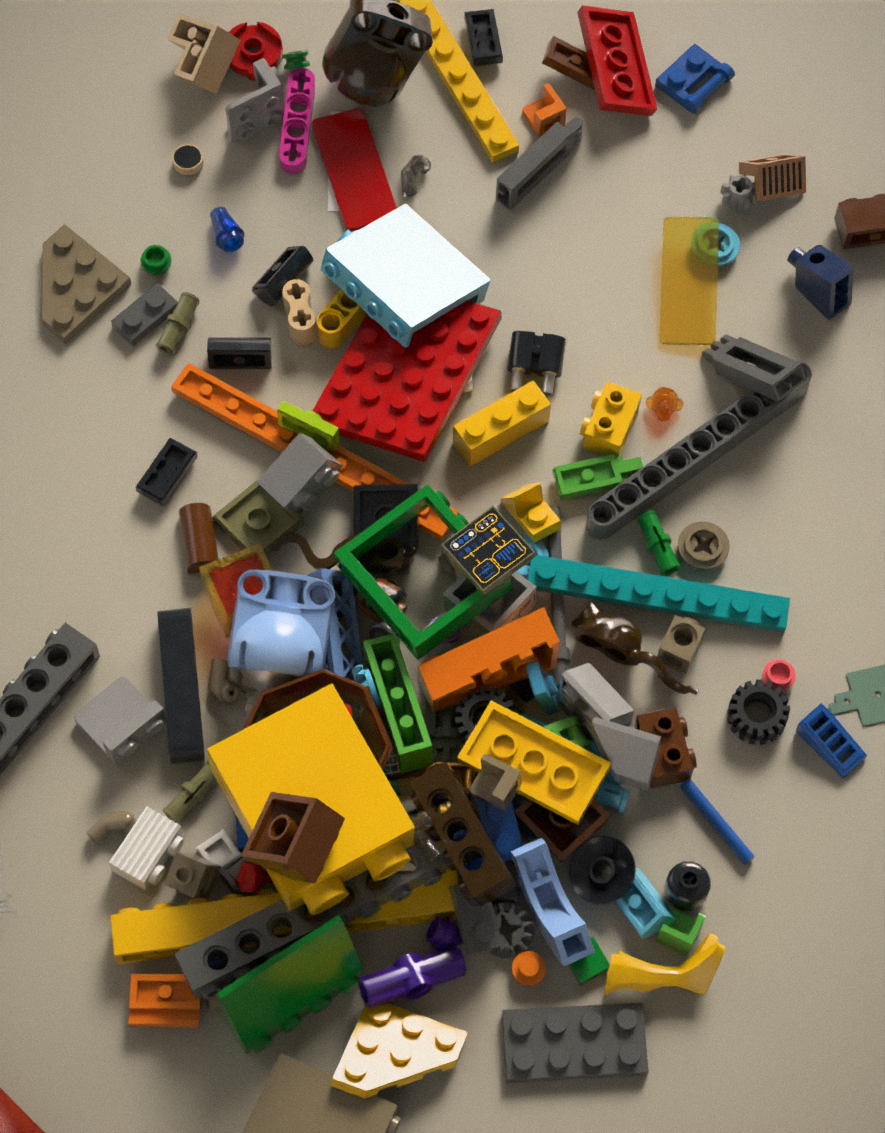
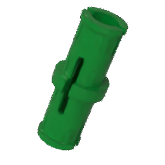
M649 510L640 514L637 517V522L640 524L647 542L645 545L647 550L653 553L661 575L668 576L674 574L681 566L670 546L671 538L669 534L664 533L656 511Z

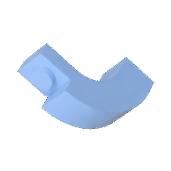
M540 838L511 851L518 872L516 877L529 910L546 943L563 967L595 953L585 922L571 906L560 884L547 843Z

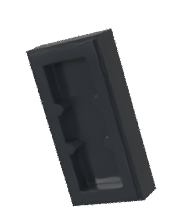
M494 9L464 12L473 66L503 63Z
M169 438L136 485V492L164 506L197 459V451Z

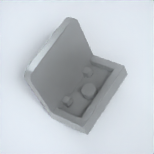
M264 58L253 63L256 91L228 104L225 108L229 137L234 143L239 140L249 139L254 133L266 127H273L283 120L282 80L277 69L274 66L270 68Z
M120 677L76 712L74 716L75 722L115 765L133 754L140 744L157 734L167 723L163 707L155 699L149 702L125 677Z

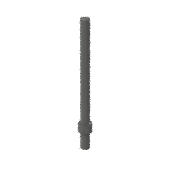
M549 506L560 519V507ZM561 529L548 535L549 557L562 559ZM551 593L552 625L560 641L556 668H554V680L557 689H559L561 674L567 670V664L570 663V649L566 647L564 595Z

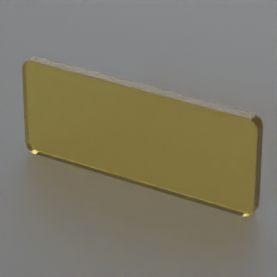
M666 217L663 221L660 342L664 345L710 346L716 341L719 221L717 218Z

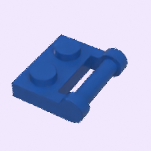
M694 43L656 79L655 86L689 112L696 113L702 107V102L724 82L728 83L735 76V72L730 65L719 62ZM709 73L714 75L695 94H688Z

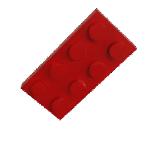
M582 5L577 14L599 109L653 116L657 111V105L634 12Z

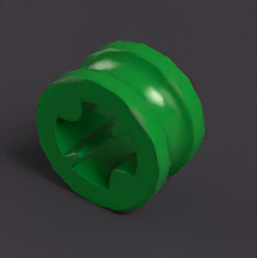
M308 50L283 53L282 58L286 59L284 69L310 66V61L306 60V56L309 54Z

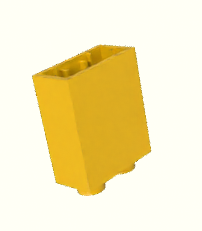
M333 684L207 748L210 769L248 838L271 792L317 798L345 818L339 831V836L332 846L323 871L316 883L293 880L266 868L289 912L306 904L311 915L322 913L337 905L348 896L349 893L343 884L345 881L366 870L369 871L374 881H379L398 872L411 861L406 848L413 845L415 826Z

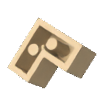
M179 13L167 38L171 43L184 49L174 75L197 88L217 94L241 40L217 25Z

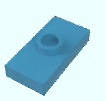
M538 661L527 664L526 670L533 695L548 715L559 712L555 698L558 690L553 675L547 676Z

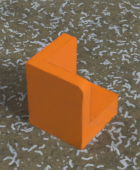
M549 83L543 85L542 99L523 107V115L539 138L556 122L565 126L567 108Z

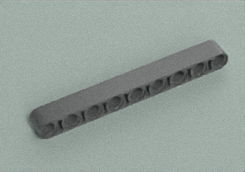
M798 361L802 363L807 380L780 401L771 400L753 390L749 391L593 502L589 508L586 523L589 535L599 540L609 538L803 399L807 394L812 378V370L809 365ZM748 412L754 415V417H746L742 413ZM718 430H727L731 434L724 435ZM695 447H702V448H704L706 451H705V452H699V451H696L694 448H695ZM677 464L681 466L682 469L676 470L671 468L669 465ZM645 482H655L658 486L649 487ZM628 499L631 500L633 504L625 505L622 504L620 500ZM605 517L609 521L606 523H600L596 521L595 518Z

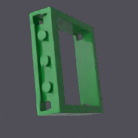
M429 484L334 552L337 567L417 660L512 590L511 576L484 596L479 590H476L423 631L419 632L357 560L427 507L433 510L453 534L469 524L462 514L456 515L449 508L450 503L441 491L435 492Z

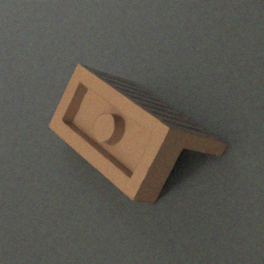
M780 154L739 162V174L754 176L755 201L806 193L805 156Z

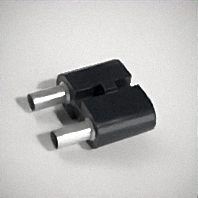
M514 331L511 336L507 370L513 373L510 391L513 392L522 387L523 375L535 373L538 374V377H544L543 394L545 396H552L554 379L562 375L566 339L554 334L543 333V336L535 335V332Z

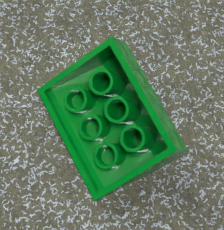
M338 914L217 992L223 1020L245 1054L252 1050L258 1053L267 1048L273 1042L272 1037L282 1031L289 1033L300 1026L303 1022L301 1018L312 1011L318 1014L332 1004L331 999L341 992L346 995L359 987L358 980L364 976V971L344 922Z

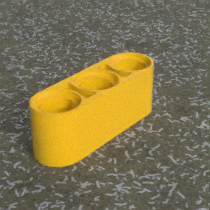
M342 289L317 317L318 340L326 348H337L342 345L367 314ZM348 305L356 306L352 309L345 308ZM328 327H335V328H337V329L332 330V331H331V330H326V328H328Z

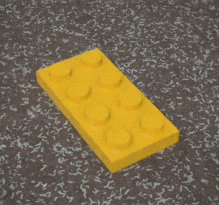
M492 700L457 757L458 762L478 773L482 768L481 758L484 754L521 771L522 783L516 793L579 825L611 769V762Z

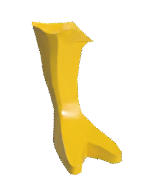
M709 933L692 956L680 966L651 964L631 957L618 949L617 954L611 955V964L607 972L604 996L613 991L626 988L644 993L663 986H677L700 995H705L716 974L726 946L717 943L718 937Z

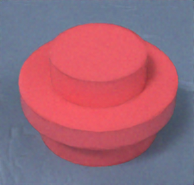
M773 660L764 667L762 679L765 685L770 681L773 683L772 689L776 690L779 686L783 690L782 692L793 686L796 673L792 665L787 661Z

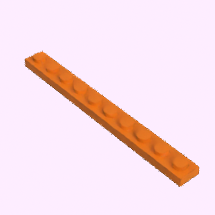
M190 363L186 365L171 386L172 393L281 453L298 435L278 424L276 410ZM339 445L334 451L326 449L343 465L338 471L340 476L335 483L353 493L354 485L409 484ZM427 507L420 513L419 529L443 541L450 531L449 528L430 507ZM449 507L456 515L459 514L458 510Z

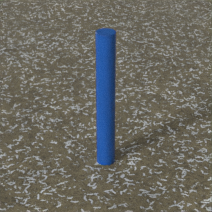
M690 778L680 785L683 792L744 865L749 863L755 857L754 854Z

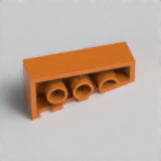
M543 607L440 656L436 655L425 659L418 665L417 679L432 713L459 704L460 700L463 697L467 698L468 692L474 690V693H478L479 688L485 687V691L490 692L491 688L499 689L529 678L526 670L527 664L538 661L544 672L556 668L560 641Z

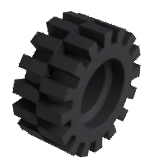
M756 679L754 685H752L750 680L745 682L744 687L740 685L736 689L728 706L727 721L728 724L732 723L731 731L733 734L737 731L740 733L738 737L740 740L744 741L745 737L750 739L749 744L754 745L756 740H760V745H764L768 739L773 742L778 734H782L789 718L790 706H787L789 701L787 696H781L783 690L779 686L774 690L772 689V682L768 681L765 686L762 685V680ZM752 702L764 703L769 707L771 717L763 723L753 722L746 714V707Z
M484 687L479 688L478 693H474V690L468 692V697H463L460 700V706L456 708L455 722L457 734L461 737L464 745L475 728L472 722L474 715L478 711L486 709L491 700L516 713L512 701L507 700L506 694L501 692L499 695L497 694V689L494 688L487 692Z

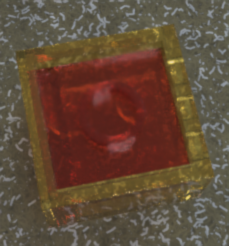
M260 543L199 567L201 583L226 638L230 637L240 576L248 570H272ZM250 577L244 582L243 588L248 594L256 595L262 590L263 584L258 578Z

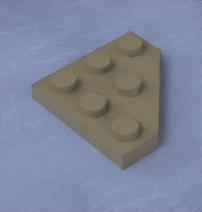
M64 224L43 243L42 321L48 330L66 344L131 285V279Z

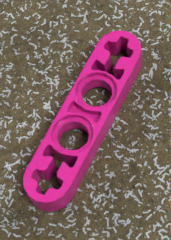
M297 68L288 77L279 159L282 170L290 174L301 172L307 164L315 97V75L307 68ZM300 80L306 81L303 88L304 93L298 90ZM296 103H302L307 106V109L304 112L297 113L292 111L291 107ZM293 128H299L304 131V134L299 138H293L288 135V132ZM291 148H296L297 157L294 162L289 161L291 158Z

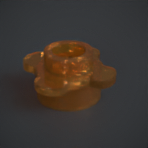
M663 386L655 391L653 397L646 399L645 405L658 415L659 420L668 421L671 414L682 410L683 401L678 398L674 390ZM666 402L667 405L663 406L661 403Z

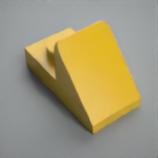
M540 483L526 484L500 498L503 506L534 543L562 528L561 520L543 499Z

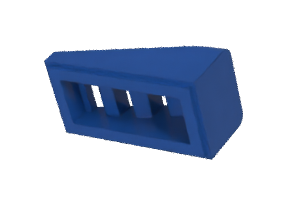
M822 703L802 719L795 732L842 778L848 775L867 757V754ZM820 721L823 725L814 731L812 726ZM830 731L833 735L823 742L821 737ZM840 741L843 745L833 753L830 748ZM849 750L853 755L842 764L838 759Z

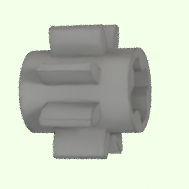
M730 175L729 184L722 183L720 193L723 195L721 204L727 205L733 213L743 210L748 212L750 203H757L755 201V182H751L747 175Z

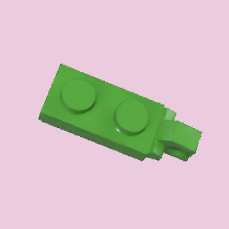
M615 454L556 466L553 468L552 473L560 501L612 490L643 468L641 457L623 460L622 456L616 457Z

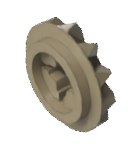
M695 522L688 525L681 532L677 551L682 556V561L690 564L694 570L700 568L709 571L716 566L720 567L728 556L730 544L726 533L719 526L710 522ZM712 541L708 549L709 553H706L704 550L695 553L698 546L697 542L706 544Z

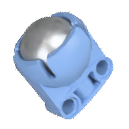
M248 570L244 572L239 578L227 654L229 667L241 670L247 682L260 692L324 669L335 598L333 586L325 580L306 575L272 570ZM250 577L258 578L263 584L262 590L256 595L248 594L243 588L244 582ZM322 587L328 591L329 600L325 604L318 605L312 602L310 592L314 588Z

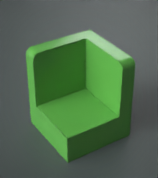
M672 908L671 910L677 917V920L669 926L662 925L657 942L688 956L702 928L706 915L699 913L697 919Z

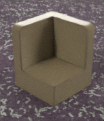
M484 754L481 758L482 768L470 787V794L505 812L522 783L521 771Z

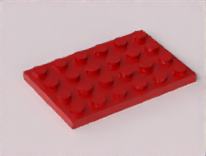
M465 301L414 332L407 348L392 338L379 323L366 314L312 411L317 413L322 420L338 427L339 435L426 462L502 319L501 311Z

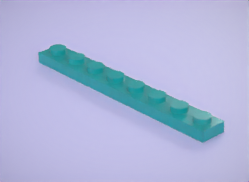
M536 555L530 561L528 581L537 587V591L783 633L787 628L790 598L541 555Z

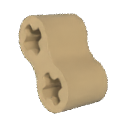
M293 279L284 285L282 291L284 311L288 315L289 337L295 344L306 346L311 344L317 336L316 315L311 309L309 285L300 279Z

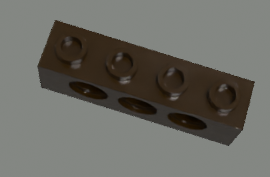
M446 761L410 782L415 791L410 797L420 814L426 811L431 821L426 824V827L435 842L440 840L443 842L446 851L441 854L450 870L454 871L457 869L460 873L462 880L457 883L467 900L473 898L482 907L517 886L462 786ZM451 801V806L447 811L443 813L437 812L442 802ZM466 829L467 834L465 838L454 842V834L459 830ZM483 858V864L478 870L469 871V865L474 859Z

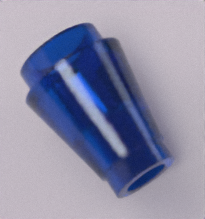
M225 207L213 209L210 213L216 245L225 252L238 250L244 244L245 234L243 229Z

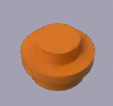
M522 952L513 960L512 975L521 985L535 986L546 975V962L536 952Z

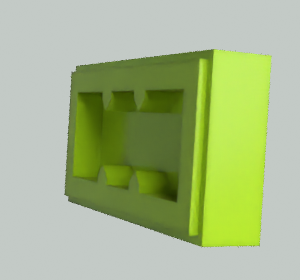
M282 400L277 408L278 424L296 434L301 433L315 439L330 451L336 449L339 444L338 427L322 420L313 411H304Z

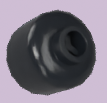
M683 861L676 864L669 871L664 885L665 895L669 903L675 908L682 911H692L701 907L706 901L711 888V879L707 870L700 864L692 861Z

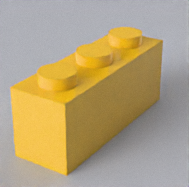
M533 380L453 426V444L469 467L548 423L551 403Z

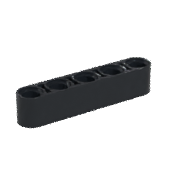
M191 608L157 611L171 764L205 761Z

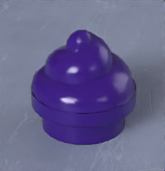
M437 916L427 930L426 941L430 942L431 947L436 950L453 945L457 947V945L463 944L460 930L455 920L450 917L442 918Z

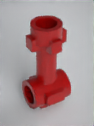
M251 861L241 862L237 879L239 890L260 892L261 884L273 883L267 870H262V866Z

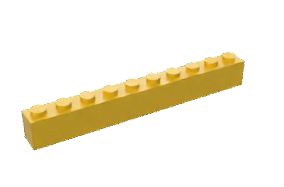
M446 867V873L442 874L443 878L434 885L425 887L423 884L411 890L412 894L406 899L397 903L391 900L381 905V910L368 918L360 916L350 921V925L346 928L347 932L356 933L429 923L437 916L457 919L449 891L450 886L458 884L456 869L451 871ZM400 871L403 874L413 873V871ZM371 879L368 881L367 886L370 889L379 890L385 886V882L383 880L374 881ZM265 889L257 892L255 896L243 897L242 894H229L223 896L222 900L209 902L208 899L198 898L188 901V905L174 906L172 903H161L153 906L151 910L139 911L138 908L121 909L119 914L110 915L115 959L117 964L120 965L175 957L174 953L282 900V897L275 889ZM348 894L338 904L342 906L350 905L354 898ZM308 911L304 918L308 921L316 922L322 918L323 913L311 915ZM281 925L274 929L273 934L276 937L284 938L292 930L288 926ZM249 941L242 948L260 945L257 942Z

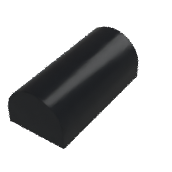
M305 246L287 247L251 289L252 292L265 304L275 306L283 297L284 285L290 280L299 279L313 263L314 260L311 253Z
M208 337L207 354L209 369H272V338Z

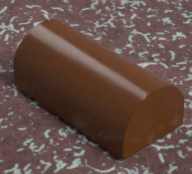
M191 503L179 509V518L188 574L220 569L211 507L206 503Z

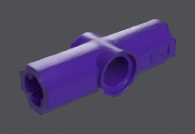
M453 945L421 957L418 953L402 956L391 967L360 977L358 986L364 1004L371 1009L405 997L407 1000L421 998L428 994L434 986L465 976L467 968L460 948Z

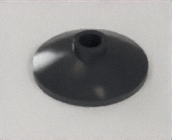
M599 836L586 841L574 853L569 867L570 882L575 892L584 900L600 905L615 902L623 897L632 886L636 874V863L631 850L620 840L609 836ZM605 868H610L611 874L609 877L602 878V871Z

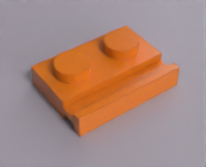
M131 974L129 1027L200 1028L201 997L195 999L183 974Z

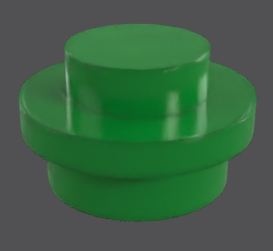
M160 245L147 247L140 258L143 270L151 275L165 273L169 270L172 263L169 251Z

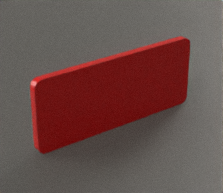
M357 108L314 119L312 121V129L345 228L351 232L360 230L397 209L364 111Z

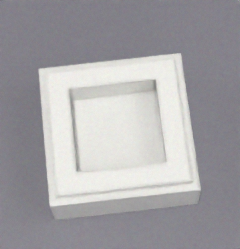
M223 829L195 848L198 856L220 865L219 871L222 869L228 870L242 859L240 851Z

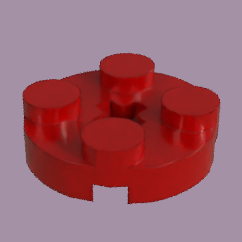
M246 22L235 26L229 31L230 34L241 40L229 65L230 69L235 73L255 81L254 62L264 58L270 68L273 66L277 68L283 59L282 40L280 34L272 26L262 22H257V25L247 26ZM249 46L251 48H255L258 46L259 51L256 53H249L247 48Z

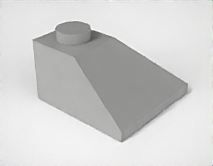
M594 717L592 721L593 741L603 759L611 762L610 772L614 780L620 782L621 788L638 793L640 789L648 791L660 754L661 736Z

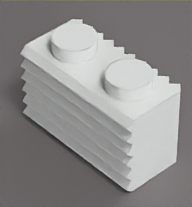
M146 806L110 860L111 871L145 891L149 889L151 884L157 885L165 873L166 867H164V864L168 857H175L176 852H179L184 844L181 825Z

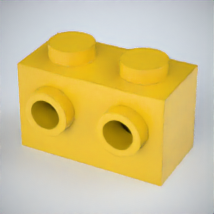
M606 381L603 391H596L591 404V409H594L591 418L585 417L579 433L584 436L582 448L603 456L615 454L616 457L620 456L640 409L642 394Z

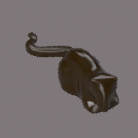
M294 532L283 535L276 544H269L268 550L279 551L284 544L293 542L299 545L308 564L315 570L321 568L331 569L336 565L334 552L357 535L351 536L336 545L331 555L327 558L315 556L306 538ZM390 538L381 541L357 560L368 573L389 574L398 572L409 574L417 550L413 546L404 549L401 540Z
M590 601L571 622V625L576 627L575 636L580 643L599 650L608 658L620 664L633 666L639 663L647 664L655 670L663 683L675 692L698 694L699 690L692 685L685 686L673 679L657 656L650 652L641 651L642 634L637 625L631 620L607 614Z

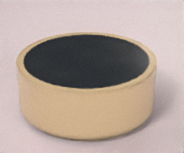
M184 144L177 147L173 152V166L178 173L194 175L203 167V155L197 146Z

